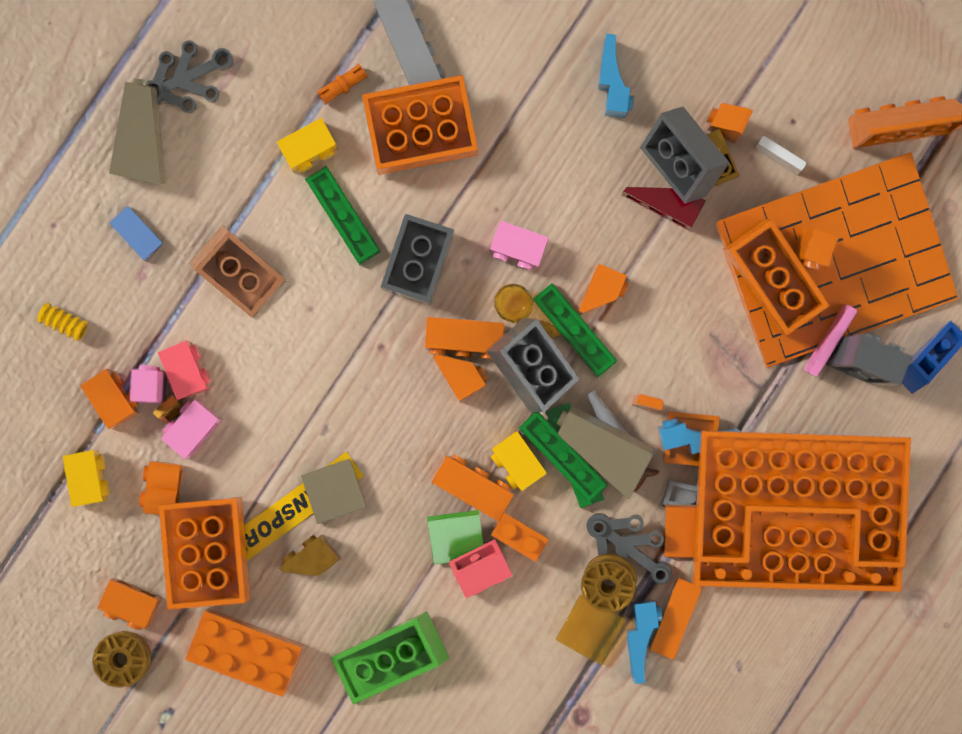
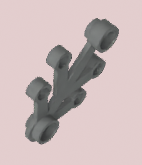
M188 40L182 44V54L173 78L164 82L168 68L173 67L175 64V58L172 53L164 51L159 55V65L154 79L149 82V86L159 90L157 96L158 105L166 102L181 107L185 113H193L197 108L193 98H182L169 92L180 88L203 96L208 102H216L220 96L216 87L204 86L192 81L216 69L228 70L233 65L234 60L229 50L219 48L214 51L211 60L187 71L191 58L198 53L197 45L193 41ZM188 45L194 46V50L191 53L186 52ZM165 56L171 57V61L168 64L163 63ZM221 57L228 58V62L224 65L220 64L219 60ZM210 90H214L216 92V95L213 98L207 97V93ZM192 101V107L185 109V102Z
M596 513L588 519L587 531L592 537L596 538L598 555L608 553V539L615 545L616 554L621 555L627 560V555H629L651 572V578L654 582L664 584L670 580L672 569L668 563L664 561L655 562L635 547L648 544L652 547H660L664 542V535L661 531L654 530L648 534L621 536L614 531L629 528L634 532L641 530L644 521L640 515L634 514L629 518L610 519L605 514ZM631 520H639L640 525L638 527L632 526ZM595 524H603L604 529L601 531L596 530ZM653 535L660 536L661 541L657 543L653 542L651 537ZM662 570L666 576L659 578L656 572Z

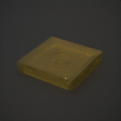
M580 594L555 640L601 665L626 619L614 612L609 613L595 609Z

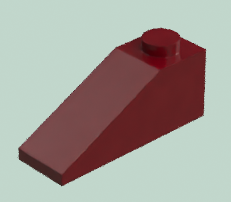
M626 187L622 193V196L688 231L692 228L706 200L701 198L685 204L673 188Z

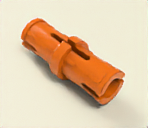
M357 64V66L340 76L338 74L335 76L334 81L316 92L320 99L323 100V103L327 105L328 102L342 93L347 94L350 92L349 89L368 78L362 66Z

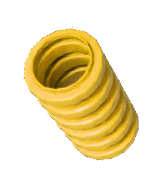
M49 302L41 307L37 316L39 324L45 323L46 327L51 326L52 330H59L60 334L66 333V337H73V340L76 342L84 336L88 326L86 320L80 321V317L76 316L74 318L72 313L66 314L65 310H59L57 306L52 307V304Z

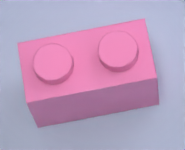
M500 220L490 247V253H493V258L507 263L508 259L518 262V267L532 271V268L538 269L549 237Z
M140 365L139 370H132L130 401L163 404L166 401L167 374L161 372L160 367L152 365Z
M199 400L188 401L179 411L182 415L176 422L172 420L162 431L165 435L161 440L184 459H189L222 421Z

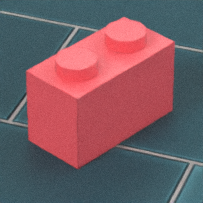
M184 341L158 352L177 400L183 401L209 390L207 383H210L211 380L206 368L201 369L198 359H201V355L196 344L191 345V342Z
M495 539L449 561L453 574L466 598L477 595L483 590L513 576Z

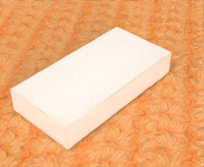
M762 136L754 147L796 175L806 165L804 160L765 136Z

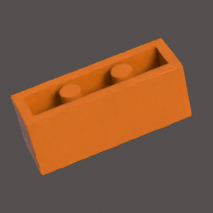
M427 317L425 349L430 350L432 355H445V351L456 352L455 356L471 357V353L481 354L483 359H491L486 351L504 335V323Z
M453 454L452 458L446 456L431 483L499 521L514 495L509 492L512 487L500 480L496 484L487 479L488 473L478 467L474 471L465 466L467 461Z

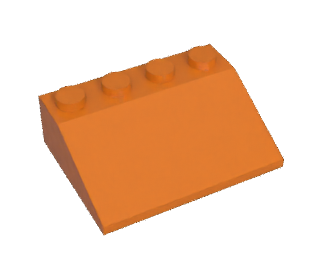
M463 75L362 95L378 175L478 156V147Z
M945 96L931 98L928 103L921 104L920 100L906 102L905 106L902 107L888 104L881 106L880 110L870 111V108L855 110V114L848 119L853 149L952 134L962 127V104L956 99L946 100Z
M242 497L159 505L167 609L239 604L251 600Z

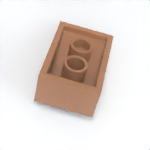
M224 225L219 228L190 261V265L199 275L250 317L254 316L285 280L283 276Z

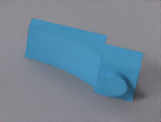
M606 34L598 89L608 90L605 115L625 118L627 111H632L634 96L629 95L630 88L624 86L618 70L616 35Z
M677 418L665 420L662 422L663 426L657 427L661 446L664 450L688 445L689 451L692 454L700 452L701 431L703 430L686 427L683 421L678 422ZM735 428V429H730V430H723V431H727V432H741V431H740L739 429H737V428Z
M653 600L632 603L636 628L626 629L632 681L634 684L645 683L644 663L648 641L653 629L659 628L658 621H662L660 605L656 606Z

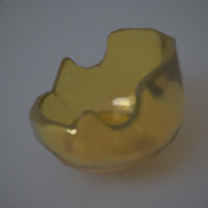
M509 283L498 290L495 295L494 307L500 318L512 323H518L522 319H527L532 312V295L524 286Z

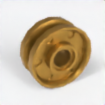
M606 553L596 556L588 563L582 576L581 590L583 597L590 606L599 611L611 613L622 610L629 605L635 594L637 585L635 568L629 560L618 554ZM609 579L612 580L615 583V585L608 586L603 581Z
M120 631L108 635L98 643L93 653L92 663L94 672L102 682L111 687L122 688L136 683L146 675L150 668L152 656L150 647L143 637L135 632ZM119 652L124 653L127 657V664L125 666L120 665L117 661Z

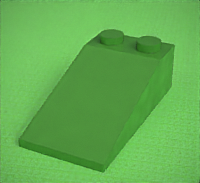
M426 611L332 656L331 660L352 704H355L434 669L450 657Z

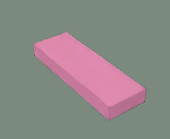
M842 305L803 368L805 372L815 377L820 374L857 314L856 309L849 305Z

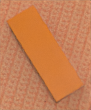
M677 577L663 612L662 621L659 622V628H657L650 645V651L674 660L702 587L694 586L692 583Z

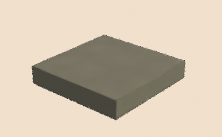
M350 458L301 475L317 524L367 507Z

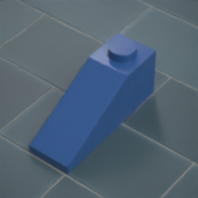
M951 320L911 357L901 382L911 394L930 383L962 347V331Z

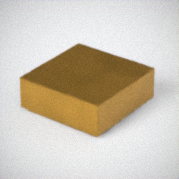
M172 395L153 413L159 420L169 424L181 414L179 411L184 404Z

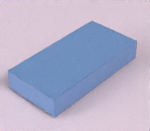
M129 206L109 223L144 261L163 245V242Z

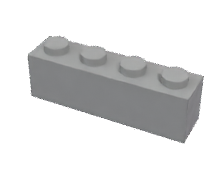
M375 0V9L409 85L446 78L441 65H435L432 56L435 55L431 42H425L422 36L425 29L420 18L415 19L412 10L415 7L412 0Z

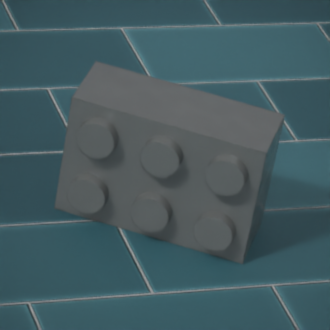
M684 106L662 112L640 146L641 150L685 204L706 197L729 164V161Z
M405 214L381 284V289L431 306L455 234L454 229Z
M537 318L522 319L486 351L527 409L532 412H545L580 380Z
M857 333L856 336L847 334L846 337L840 339L826 366L871 385L900 386L912 356L904 353V348L899 345L889 343L888 346L881 343V338L870 333H866V335Z

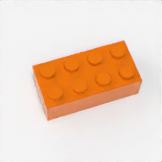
M765 219L723 248L780 334L787 336L830 306L772 219Z
M208 608L202 614L185 660L283 697L288 690L305 644Z

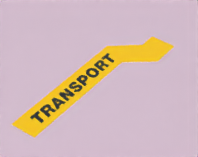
M347 452L327 465L329 466L350 458L357 480L364 477ZM304 483L244 525L247 561L313 514Z

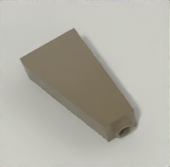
M134 78L133 83L125 82L109 174L155 184H165L166 176L157 90L155 87L149 86L150 81Z
M571 406L569 412L563 410L557 422V425L561 426L558 435L621 494L630 499L654 454L655 448L574 406Z

